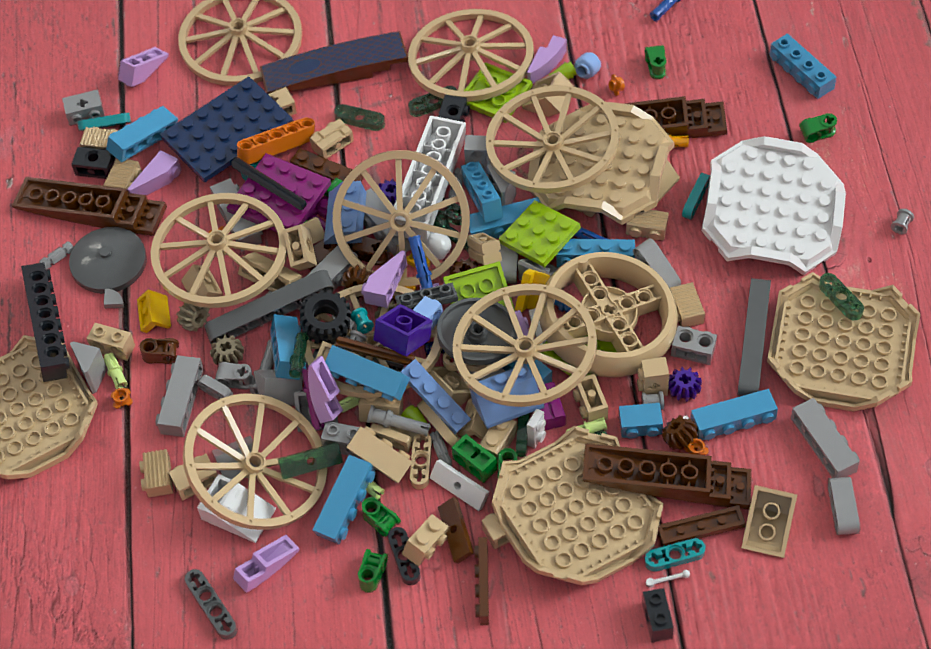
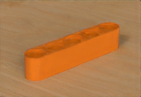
M304 117L240 140L237 143V157L248 164L260 161L266 153L273 156L310 142V137L315 132V121L312 118Z

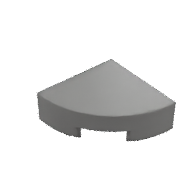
M105 289L104 307L123 308L124 302L121 295L115 290Z

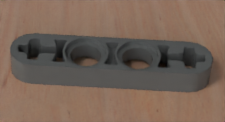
M198 569L188 571L185 575L186 585L218 635L225 640L235 637L237 634L236 623L204 574ZM193 577L198 579L199 584L201 585L199 588H197L195 582L192 581ZM203 592L211 593V597L208 600L203 601L200 599V595ZM214 608L222 609V613L217 617L210 615ZM223 620L230 627L231 630L229 632L224 630L221 623Z

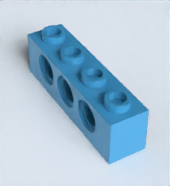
M469 162L466 165H462L461 171L464 186L484 222L504 218L501 198L480 162Z

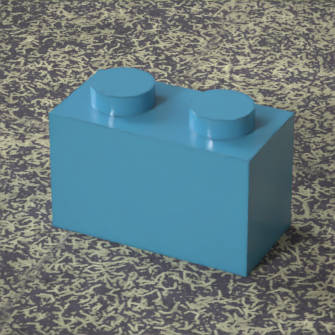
M660 403L619 406L618 417L621 438L654 437L663 433Z

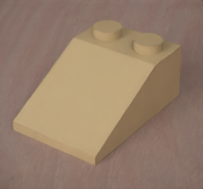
M755 485L741 548L784 558L797 494Z

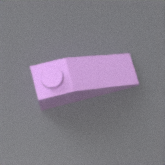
M154 47L121 60L118 80L130 87L144 82L168 58L169 54Z
M160 150L127 189L128 193L148 195L170 184L181 172L179 159Z
M400 251L371 274L367 283L363 284L361 292L364 295L366 304L388 308L407 266L405 251Z

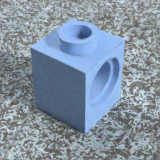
M426 296L413 309V311L433 320L432 329L438 324L439 317L443 312L441 303Z

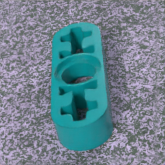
M121 113L77 121L78 130L84 131L86 127L104 128L131 123L130 113Z
M705 173L699 175L684 205L682 217L690 220L693 219L708 189L710 175Z
M693 538L650 550L645 556V566L648 570L657 572L700 560L705 555V543L698 538ZM693 546L699 549L698 553H696L695 550H692ZM671 551H678L681 557L679 559H672L669 553ZM655 557L658 560V564L651 561V558Z

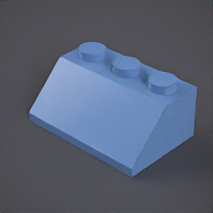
M353 181L344 199L365 206L367 192L362 182ZM343 182L329 192L324 244H338L333 229V207L336 195ZM342 205L341 222L344 236L363 230L364 212ZM362 237L347 243H362Z
M526 364L523 365L510 395L540 393L534 376ZM513 369L478 382L489 389L502 393ZM470 389L472 403L487 429L534 412L536 409L544 408V404L526 407L497 404L484 399Z

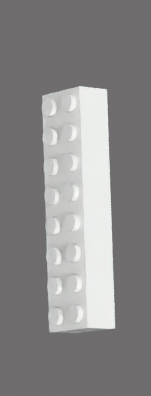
M430 116L416 152L436 159L453 173L465 141L466 123ZM412 160L402 185L403 209H405L431 170L430 166ZM439 172L435 173L409 213L443 200L449 182ZM396 200V203H395V205H394V208H395L396 210H397V200ZM439 209L412 220L433 225ZM403 216L395 218L396 223L399 225L406 223ZM410 227L416 235H420L421 241L427 242L430 231ZM404 231L405 238H409L410 236Z

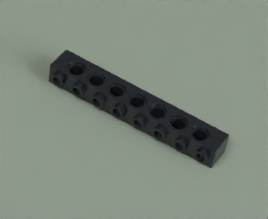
M44 262L21 266L43 382L68 378L67 370L70 369L68 357L64 358V356H68L66 344L61 345L65 341L63 331L59 332V330H62L60 318L56 319L59 317L58 306H53L57 305L50 269L46 270Z

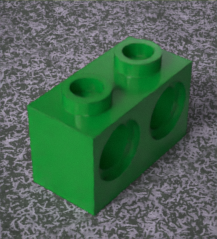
M467 434L452 446L453 460L482 483H485L497 471V458Z

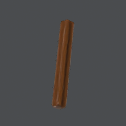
M341 336L337 337L335 343L336 347L406 366L415 359V356L411 354L404 356L391 349Z

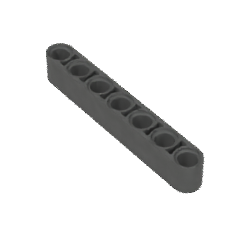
M319 270L208 321L204 328L210 344L216 343L217 338L223 339L224 334L227 338L232 335L237 337L272 321L274 314L285 315L300 308L302 302L305 303V298L307 296L311 298V293L313 292L316 294L319 293V290L324 292L331 290L333 292L334 286L328 271Z
M751 278L737 396H744L759 391L771 280Z

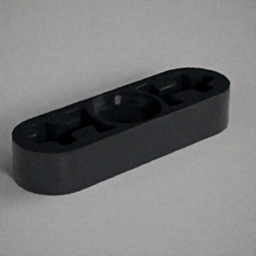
M395 527L388 533L392 553L402 581L407 585H415L421 578L420 569L409 559L400 560L398 558L409 538L403 528ZM396 535L401 537V546H398V542L395 539ZM408 566H410L412 573H414L412 578L408 575Z

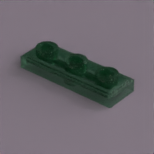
M338 442L277 458L283 480L343 463ZM309 457H313L311 463H307Z

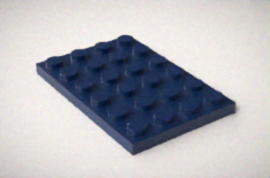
M248 76L162 132L160 136L205 183L232 165V160L237 157V143L240 140L293 121V118Z

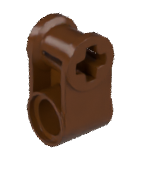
M363 236L362 243H353L351 250L358 255L360 261L369 262L383 241ZM385 250L375 265H383L387 262L388 255Z
M146 338L139 345L142 359L149 364L175 363L179 341L174 338Z

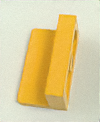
M528 269L523 273L521 284L545 285L550 275ZM518 296L515 310L523 312L526 308L535 309L540 296Z
M151 290L144 292L137 299L140 331L148 333L156 325L169 329L171 321L167 296Z

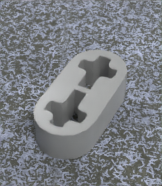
M203 375L197 382L202 391L218 400L233 395L231 389L208 375Z

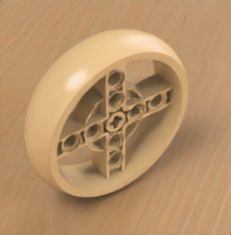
M613 252L589 253L564 263L546 282L545 285L560 290L575 283L583 296L581 303L593 319L597 340L611 342L617 351L606 352L596 350L595 359L588 374H595V376L624 377L638 373V368H641V360L663 357L674 340L678 322V312L674 296L664 279L650 266L638 259ZM600 277L626 282L638 290L626 293L621 289L605 286ZM546 297L539 320L542 332L560 319L556 317L554 311L555 299ZM658 310L662 322L660 334L651 343L643 346L633 331L637 324L638 316ZM576 314L548 337L546 341L547 343L576 339L584 337L588 333L582 319ZM579 345L553 351L563 361L578 368L584 359L587 346Z

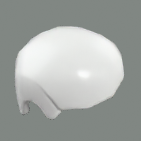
M430 232L427 242H423L437 259H444L452 247L448 236Z

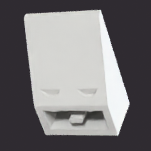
M218 474L207 492L213 497L232 479ZM238 483L218 502L227 509L246 516L248 489ZM255 494L254 518H271L276 507ZM202 502L197 507L201 520L254 543L257 542L263 530L248 529L231 524L212 513Z

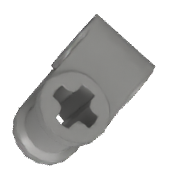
M221 362L218 365L215 380L226 385L228 388L250 389L255 381L252 370L247 364Z

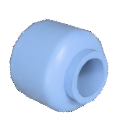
M586 52L575 61L574 68L578 76L590 79L600 70L601 61L594 53Z

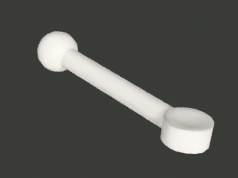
M683 570L682 573L655 580L648 578L646 585L652 588L657 583L681 577L688 578L690 572Z

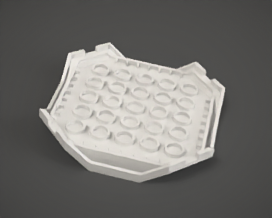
M766 136L742 140L710 162V181L701 231L709 241L715 243L719 248L718 252L726 261L752 258L789 265L805 275L823 261L825 262L837 253L843 228L846 197L844 184L823 159L803 143Z

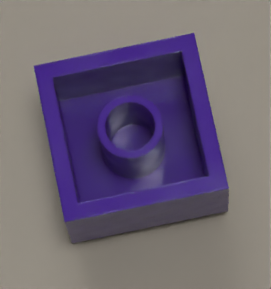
M399 304L376 319L373 340L404 356H408L430 341L433 320Z

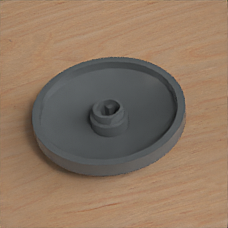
M105 227L86 234L76 243L70 254L69 267L74 280L79 286L90 292L105 294V289H112L118 292L132 285L143 273L147 262V255L141 239L135 233L120 227Z
M481 298L459 300L448 306L439 317L437 324L438 342L441 348L453 359V339L456 328L468 309ZM497 302L479 314L480 317L515 340L517 339L507 308ZM475 321L469 326L463 340V344L512 347ZM462 352L464 363L469 365L493 364L509 355Z

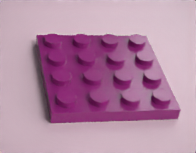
M266 153L256 166V169L306 200L307 206L303 210H299L249 177L237 194L253 197L268 205L279 216L284 228L287 229L303 224L330 187L331 179ZM228 204L226 207L227 212L235 214L241 205ZM249 207L241 217L255 224L269 221L263 214ZM273 226V227H270V228H267V229H270V230H272V231L277 232L274 226Z

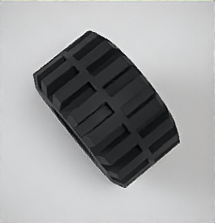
M319 290L318 294L313 292L311 293V298L308 296L305 298V303L302 302L300 310V328L303 335H307L309 341L315 340L314 344L318 345L323 341L331 342L333 345L336 343L337 337H343L348 334L351 310L349 303H346L344 297L340 298V294L337 292L332 294L331 290H328V292ZM327 313L333 315L336 319L331 322H321L315 317L319 314Z

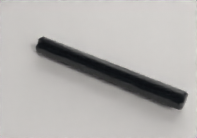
M238 157L232 160L233 168L297 209L303 210L307 206L306 200Z

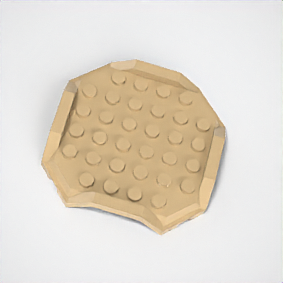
M606 102L615 114L619 127L618 150L608 168L591 182L573 190L559 193H531L534 197H539L540 203L555 211L569 208L603 213L623 225L634 219V215L641 211L647 212L657 206L660 181L669 151L675 146L674 141L651 115L634 105ZM589 104L567 115L561 135L590 112L594 106ZM599 112L568 139L609 131L611 128L605 116ZM558 120L548 125L551 131H555ZM542 129L540 130V134L544 136L545 132ZM611 137L567 147L602 158L609 147ZM566 153L562 154L573 177L585 173L596 165V163ZM546 154L530 161L528 180L533 181ZM551 158L540 182L568 180L557 158Z
M812 272L801 278V282L793 286L789 285L779 291L767 362L793 393L806 401L815 398L817 403L824 407L853 412L877 407L912 384L913 360L920 313L912 304H907L902 298L901 292L894 285L874 290H865L830 284Z
M23 335L10 353L0 357V478L4 479L31 478L68 459L84 440L98 405L97 400L85 384L68 351V356H64V358L68 357L70 369L67 370L68 378L43 382L35 337Z
M573 426L554 443L520 460L503 461L492 499V507L500 527L526 566L537 574L578 585L598 583L626 568L654 547L664 503L650 495L583 482L585 443L620 447V444L615 436L604 433L597 435L590 433L588 429Z

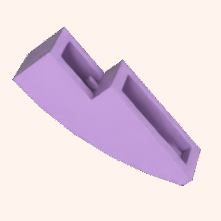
M553 35L547 48L539 47L527 71L528 80L533 81L534 84L557 66L567 51V39Z
M319 356L308 366V383L314 410L320 423L333 421L343 409L336 397L340 390L323 356Z
M284 535L254 552L252 559L236 567L233 579L247 593L283 567L299 551V547L287 535Z

